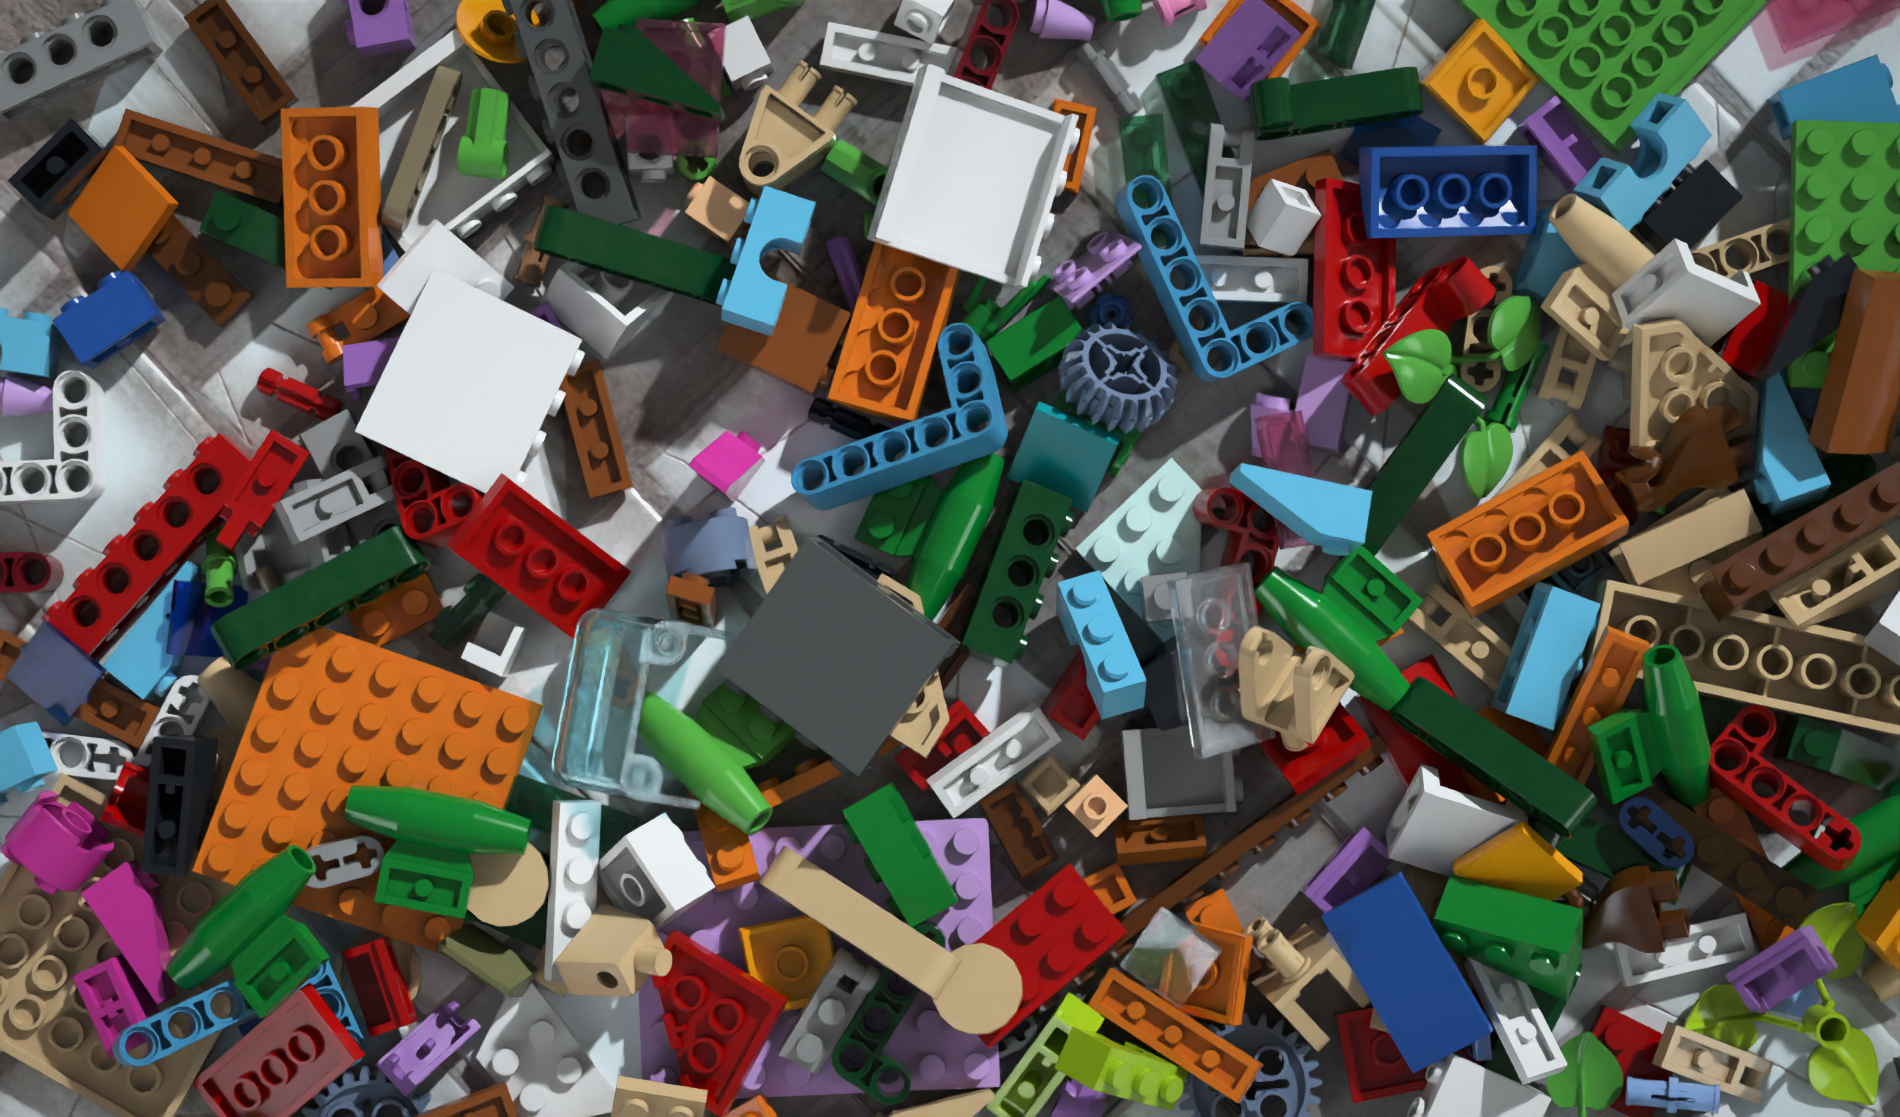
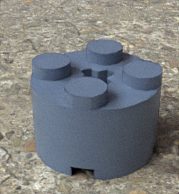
M722 508L710 512V518L692 522V517L683 516L666 521L667 530L660 535L668 582L670 575L682 578L683 573H690L707 579L709 587L719 588L740 582L739 573L748 570L750 577L756 575L758 571L747 519L737 516L736 508Z

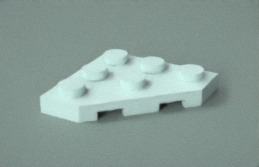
M1172 458L1075 548V551L1094 571L1100 570L1104 581L1142 621L1143 615L1138 579L1144 576L1187 572L1192 617L1181 620L1146 623L1148 628L1163 643L1188 626L1199 615L1201 523L1194 516L1193 501L1202 489Z

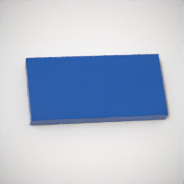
M1401 871L1321 915L1325 925L1412 1073L1492 1033L1493 1027Z

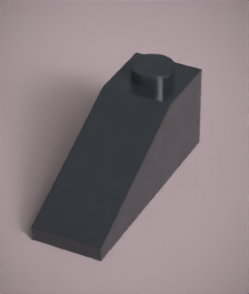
M1848 253L1834 260L1828 254L1807 269L1811 277L1798 286L1754 374L1759 381L1773 377L1839 328L1855 268H1859Z
M177 733L153 737L141 872L183 878L188 876L214 785L218 738Z

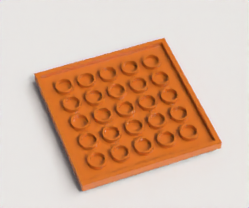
M322 627L272 654L192 871L236 885L246 874L290 845H296L305 851L318 844L361 833L373 835L378 839L385 856L396 842L395 839L344 821L347 797L352 785L412 787L480 800L505 810L544 705L338 631ZM359 843L356 845L357 852L355 854L343 857L344 863L359 860L361 866L370 865L369 858L376 854V849H368L365 843ZM320 855L311 857L316 865L315 875L317 879L326 877V868L339 865L338 859L323 861ZM381 867L377 872L369 876L326 888L316 889L305 885L292 903V905L439 954L442 953L436 948L438 943L456 930H460L464 921L462 918L374 902Z

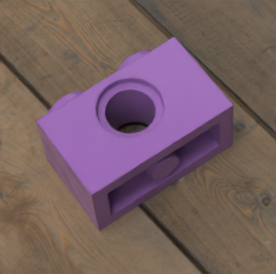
M342 0L343 3L349 2L352 18L345 20L350 46L356 45L364 57L416 48L408 0H385L383 10L376 15L365 14V7L369 0Z

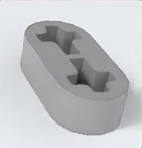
M361 833L306 849L305 851L310 857L320 855L323 861L334 859L339 861V865L325 869L326 877L317 879L314 873L306 885L316 889L326 888L377 872L382 865L384 850L379 840L373 835ZM359 843H365L368 849H376V854L369 858L370 865L361 866L359 860L346 863L343 861V857L357 852L356 845Z

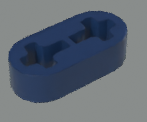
M1642 796L1629 798L1623 803L1619 811L1621 827L1658 862L1669 868L1683 867L1690 862L1695 849L1693 838L1652 800ZM1632 805L1637 809L1642 808L1644 805L1649 807L1651 811L1647 817L1657 827L1652 833L1641 824L1635 828L1628 824L1631 815L1627 810ZM1661 831L1672 840L1678 836L1684 838L1685 842L1682 848L1686 853L1682 858L1673 855L1668 859L1662 854L1666 847L1656 837Z

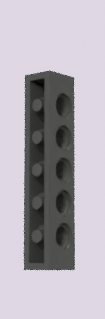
M502 0L509 16L514 14L519 31L514 33L519 54L522 58L528 57L533 74L528 76L529 86L536 101L542 100L547 117L542 118V126L550 144L556 143L561 158L555 161L557 173L562 185L570 186L574 202L569 203L570 210L618 225L642 219L601 89L596 88L589 78L593 64L573 1ZM545 2L550 7L551 18L545 26L537 27L532 22L531 12L535 5ZM554 45H559L565 53V61L557 70H551L545 62L547 50ZM571 87L577 92L579 103L574 111L566 113L559 106V96L564 89ZM581 130L587 131L593 141L590 152L584 156L577 154L572 146L573 137ZM593 173L601 174L606 181V191L599 198L592 197L586 189V181Z

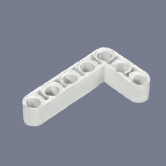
M77 370L64 371L56 378L52 390L54 459L0 461V505L88 502L102 495L106 487L107 478L105 402L103 386L99 380ZM84 381L87 387L86 396L80 402L73 403L70 396L71 389L77 382ZM85 425L88 431L87 440L82 446L75 447L71 439L72 433L78 426ZM86 469L89 475V483L85 489L77 492L73 487V477L79 470ZM36 471H41L45 479L44 486L37 493H32L28 485L29 478Z

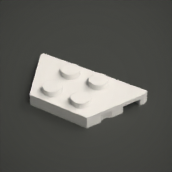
M535 981L531 982L523 997L505 996L476 1058L496 1084L503 1081L507 1084L513 1105L521 1117H591L611 1113L616 1088Z

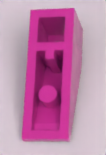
M727 430L694 457L688 466L698 477L732 502H735L765 462V459L758 453L762 447L761 444L743 431L734 436Z
M138 860L126 861L81 892V894L154 1001L159 1005L176 996L174 981L169 976L166 968L171 955L163 897L156 888L160 885L156 874L141 872V865Z

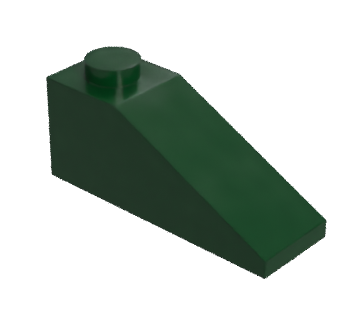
M619 24L617 29L604 26L589 75L591 82L596 88L712 121L724 122L725 113L722 106L648 38L643 37L644 32L642 30L624 24Z
M217 190L199 231L212 240L286 271L284 220ZM324 287V288H327V289H329V290H332L333 287Z
M1801 715L1785 716L1773 758L1889 796L1900 794L1899 750Z

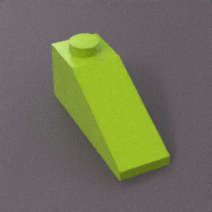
M1068 992L995 1093L996 1097L988 1103L986 1108L998 1117H1035L1066 1076L1054 1067L1072 1026L1097 1033L1105 1017Z

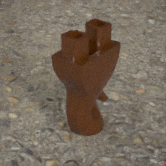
M1727 401L1709 409L1704 408L1698 403L1685 411L1676 420L1665 437L1660 453L1646 446H1629L1627 448L1628 453L1634 458L1643 459V461L1615 473L1617 488L1626 504L1635 512H1648L1663 507L1687 489H1721L1739 482L1740 479L1737 471L1755 459L1751 447L1741 436L1738 435L1729 441L1726 440L1725 435L1738 429L1743 424L1738 409Z
M1643 864L1630 867L1614 875L1601 889L1587 915L1583 918L1582 950L1608 942H1618L1640 952L1662 953L1665 952L1668 942L1688 938L1690 922L1685 908L1662 911L1660 904L1662 902L1679 900L1680 890L1675 871L1651 872L1650 865ZM1576 888L1561 896L1565 900H1553V902L1579 909L1584 907L1583 897Z

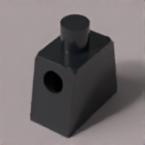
M1188 627L1176 633L1139 660L1147 680L1144 707L1123 713L1122 715L1126 723H1129L1151 712L1160 731H1166L1230 711L1196 638Z

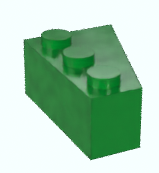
M893 782L842 810L846 817L842 823L855 845L861 842L869 858L864 860V863L876 884L883 881L892 897L888 898L886 902L896 918L902 922L906 920L910 927H914L959 901Z
M1450 874L1434 916V929L1444 946L1567 1002L1582 959L1583 909Z

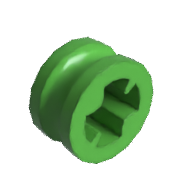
M691 141L684 144L678 151L676 157L677 167L682 177L688 182L694 184L697 182L704 183L709 176L712 177L715 174L717 159L712 148L706 143ZM698 151L705 153L703 159L708 165L707 168L702 172L699 168H697V173L689 172L690 165L686 160L687 156L693 153L694 157H696V152Z

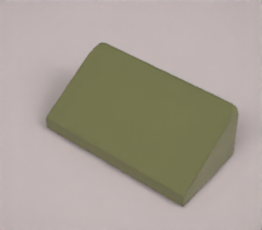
M474 924L462 926L460 930H456L441 940L436 947L440 953L506 997H523L538 972L536 966Z

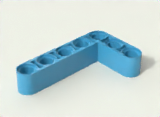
M1142 175L1120 188L1115 201L1117 211L1130 239L1142 246L1137 251V254L1189 367L1196 378L1204 382L1221 380L1293 347L1313 335V309L1302 302H1294L1282 306L1230 331L1161 182L1153 176ZM1134 188L1141 189L1146 193L1149 201L1146 209L1140 208L1134 203L1132 198ZM1153 228L1159 229L1165 234L1167 239L1165 250L1159 249L1153 244L1151 240ZM1172 269H1177L1184 275L1186 283L1183 290H1178L1171 284L1170 272ZM1191 309L1197 310L1203 316L1204 327L1201 331L1194 329L1189 323L1188 317ZM1287 314L1293 315L1298 321L1299 329L1296 335L1288 332L1285 327L1284 321ZM1249 331L1255 333L1260 339L1261 347L1258 353H1254L1247 346L1246 335ZM1210 349L1217 351L1222 357L1223 364L1220 371L1213 370L1208 364L1207 356Z
M960 322L953 323L947 326L938 338V351L951 408L799 462L791 475V484L794 490L815 509L825 511L998 451L1005 444L1008 437L1006 420L990 352L985 343L969 325ZM969 345V348L965 352L958 355L959 351L963 347ZM979 383L974 391L967 393L972 385ZM988 422L983 430L976 432L979 425ZM946 436L941 445L934 447L940 438ZM905 451L900 459L894 461L898 453ZM861 465H864L862 470L853 476L854 471ZM823 479V480H822V483L819 485V487H817L816 489L812 490L813 487H814V485H815L819 480Z
M327 961L300 988L311 983L319 995L327 997L331 1002L332 1012L365 1053L364 1037L331 965ZM232 977L124 1028L117 1033L113 1040V1055L118 1063L125 1067L135 1068L144 1066L256 1012L234 985L235 978ZM217 993L224 994L231 1002V1011L224 1019L218 1018L211 1011V1000ZM175 1013L186 1016L189 1021V1032L182 1039L172 1036L168 1029L169 1019ZM132 1033L142 1035L147 1041V1052L140 1059L130 1057L125 1049L126 1040ZM359 1059V1060H358L355 1064H353L352 1066H354V1065H356L358 1062H360L361 1059Z

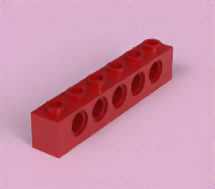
M218 433L215 438L212 436L205 438L193 452V456L196 457L185 470L181 468L176 470L163 485L166 491L155 503L150 501L140 508L133 517V521L136 524L125 536L119 534L112 539L102 552L106 557L95 569L89 567L83 571L72 584L75 591L64 602L59 600L54 603L43 615L42 620L45 623L37 632L76 668L88 669L203 544L207 534L214 532L224 521L223 518L219 517L224 508L223 502L252 460V457L228 436ZM215 471L219 476V486L213 493L205 494L201 488L202 478L206 473ZM184 503L189 510V518L183 526L175 527L171 520L172 511L177 505ZM153 536L158 541L159 550L153 559L146 560L142 555L141 547L147 538ZM123 569L128 575V585L123 592L116 593L112 588L111 579L118 570ZM92 602L98 609V618L94 624L86 626L82 621L81 612L86 604Z

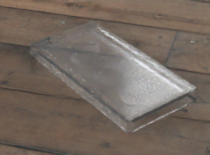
M1240 562L1167 581L1194 758L1204 759L1276 738L1274 729L1243 718L1241 712L1238 653L1245 634L1252 627L1259 626L1250 563Z

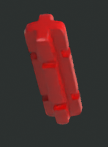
M266 368L258 378L256 389L259 392L270 397L275 394L277 395V400L309 415L312 411L315 413V417L322 421L340 413L342 409V402L339 399L328 394L325 397L321 396V391L291 377L286 380L283 378L284 375L274 369Z

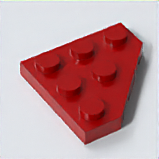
M674 930L670 932L663 945L672 954L671 969L665 976L651 975L654 988L659 990L665 1012L662 1014L671 1050L675 1049L681 1071V1076H679L681 1086L708 1090L705 1108L719 1117H724L731 1108L789 999L683 933Z

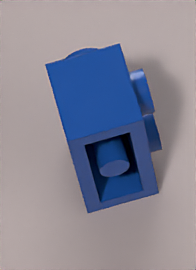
M127 270L123 273L116 271L107 275L98 282V290L86 298L78 296L71 299L60 308L62 314L52 320L79 362L91 369H95L166 321V318L140 279Z

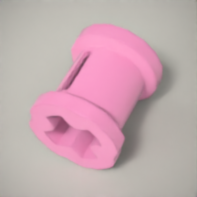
M1152 0L1153 6L1166 28L1172 27L1174 20L1196 9L1199 12L1207 9L1206 0Z

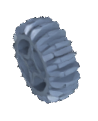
M1111 321L1103 327L1093 323L1087 330L1081 329L1076 336L1077 339H1072L1066 345L1058 367L1059 371L1057 374L1061 376L1059 388L1067 392L1065 403L1077 404V415H1089L1091 417V425L1097 422L1104 423L1108 433L1116 426H1119L1125 435L1130 430H1133V428L1142 432L1149 424L1155 425L1157 421H1160L1165 411H1168L1173 403V396L1177 390L1178 380L1175 378L1177 366L1168 363L1170 352L1159 351L1158 339L1147 340L1144 338V329L1138 333L1132 332L1127 323L1120 327V329Z

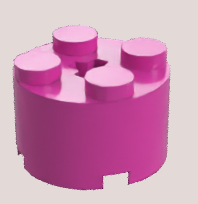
M43 791L6 834V842L2 845L1 851L10 861L18 865H24L35 875L33 878L34 882L43 891L52 895H56L60 889L76 892L113 850L114 843L106 844L105 839L110 835L109 832L95 816L81 805L72 801L66 807L56 802L60 794L52 791Z

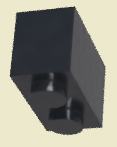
M71 118L8 182L38 212L55 220L80 195L109 151L84 126Z
M1707 159L1695 168L1688 163L1672 181V185L1675 188L1664 198L1659 196L1644 213V218L1634 228L1658 253L1674 239L1686 243L1690 250L1743 196Z

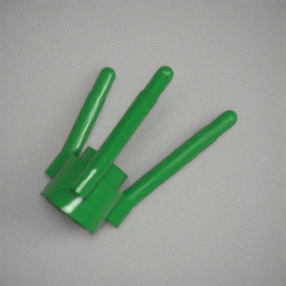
M1043 275L1037 282L1031 280L1027 287L1020 290L1004 307H1001L988 296L983 302L979 301L988 279L978 276L971 294L961 305L968 312L962 322L969 325L979 337L987 341L995 336L1003 325L1051 280L1050 275Z

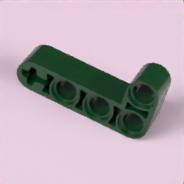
M1400 67L1290 85L1289 79L1285 77L1269 78L1252 83L1248 90L1252 127L1255 128V140L1258 141L1402 120L1424 113L1417 67Z
M1524 813V815H1527L1528 825L1565 858L1609 878L1630 867L1649 864L1651 872L1675 871L1681 893L1692 867L1690 863L1679 868L1666 867L1629 835L1588 817L1572 838L1566 839L1554 833L1527 813ZM1665 851L1662 853L1668 859L1673 856ZM1675 900V901H1668V902H1666V903H1669V904L1675 906L1677 900Z
M923 921L912 927L923 935L928 931L935 934L933 942L945 949L946 936L942 928L936 923ZM885 967L836 1045L832 1055V1065L840 1077L877 1101L886 1105H895L902 1102L908 1096L912 1084V1075L909 1068L903 1062L884 1051L883 1048L920 989L913 986L910 991L905 993L894 991L889 984V975L892 971ZM873 1007H880L888 1013L890 1024L884 1030H872L866 1025L865 1013ZM848 1046L859 1047L866 1056V1062L858 1069L847 1068L841 1061V1051ZM888 1070L898 1072L904 1080L903 1088L896 1093H887L881 1089L878 1078L883 1072Z

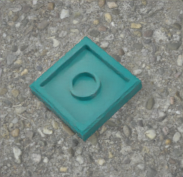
M1039 401L1006 477L1018 483L1025 479L1072 498L1071 506L1088 512L1121 437L1111 432L1108 433V431L1091 425L1086 421Z

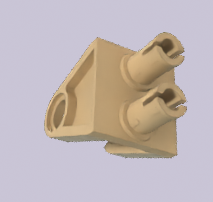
M800 59L778 91L772 89L767 84L762 89L739 157V168L746 187L753 195L759 198L764 186L784 191L822 164L832 147L837 143L835 131L851 109L858 103L849 93L845 95L843 93L844 89L835 85L814 116H810L800 109V104L822 77L813 67L809 70L807 68L808 64ZM765 163L774 166L773 171L765 177L753 175L754 169L758 165Z
M1254 626L1245 634L1238 653L1242 716L1247 720L1279 731L1282 742L1288 750L1302 751L1308 747V743H1315L1353 681L1354 673L1329 651L1309 646L1305 655L1296 651L1275 632Z
M1264 916L1253 919L1244 929L1243 934L1253 936L1252 944L1266 958V961L1262 964L1263 968L1252 973L1248 980L1317 1052L1330 1041V1038L1295 1001L1301 995L1299 991L1317 974L1322 975L1326 971L1362 1008L1371 1002L1350 966L1305 923L1288 940L1283 937L1278 929H1274Z

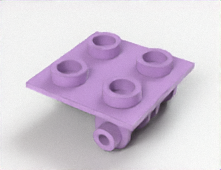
M1115 230L1109 233L1102 232L1087 244L1088 250L1075 261L1070 259L1059 265L1052 274L1054 278L1046 284V287L1060 295L1070 311L1074 308L1079 310L1095 297L1091 290L1092 288L1097 293L1103 291L1099 284L1100 281L1104 280L1110 285L1113 281L1109 274L1117 279L1133 266L1132 261L1137 257L1136 252L1142 246Z

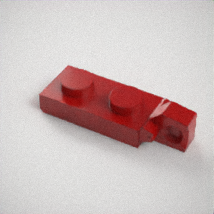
M272 429L223 502L224 508L219 517L226 520L227 523L217 536V543L233 552L245 533L255 537L259 530L264 528L275 511L273 504L283 499L311 456V453Z

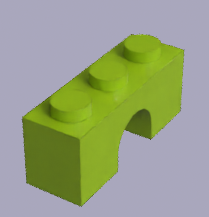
M1074 1026L1071 1028L1054 1067L1094 1091L1173 1111L1176 1101L1183 1093L1184 1083L1189 1074V1071L1152 1048L1127 1041L1122 1046L1099 1033Z

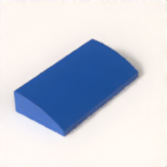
M1538 145L1359 147L1360 196L1367 238L1536 234Z

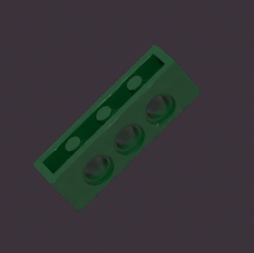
M1025 479L1015 485L979 580L976 593L957 640L961 643L956 650L1000 668L1011 665L1013 660L1020 661L1029 639L1028 636L1023 635L1028 619L1035 620L1043 603L1044 595L1038 593L1044 577L1050 579L1059 559V554L1054 553L1056 543L1059 537H1066L1073 522L1074 514L1068 512L1073 500L1072 498ZM1026 524H1032L1040 530L1042 534L1040 545H1032L1026 541L1023 534ZM1010 565H1018L1024 569L1027 575L1025 586L1019 587L1010 581L1008 577ZM995 606H1003L1011 613L1012 622L1009 628H1002L994 622L992 614Z

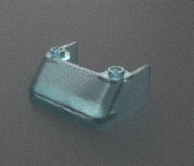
M601 608L585 612L580 617L576 627L551 766L555 778L564 785L634 800L699 809L700 800L661 791L663 773L660 764L650 756L634 753L650 663L662 666L677 663L686 652L689 634L730 641L731 632Z

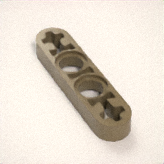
M443 65L437 68L385 202L381 216L382 225L401 232L407 229L458 97L463 79L462 72Z

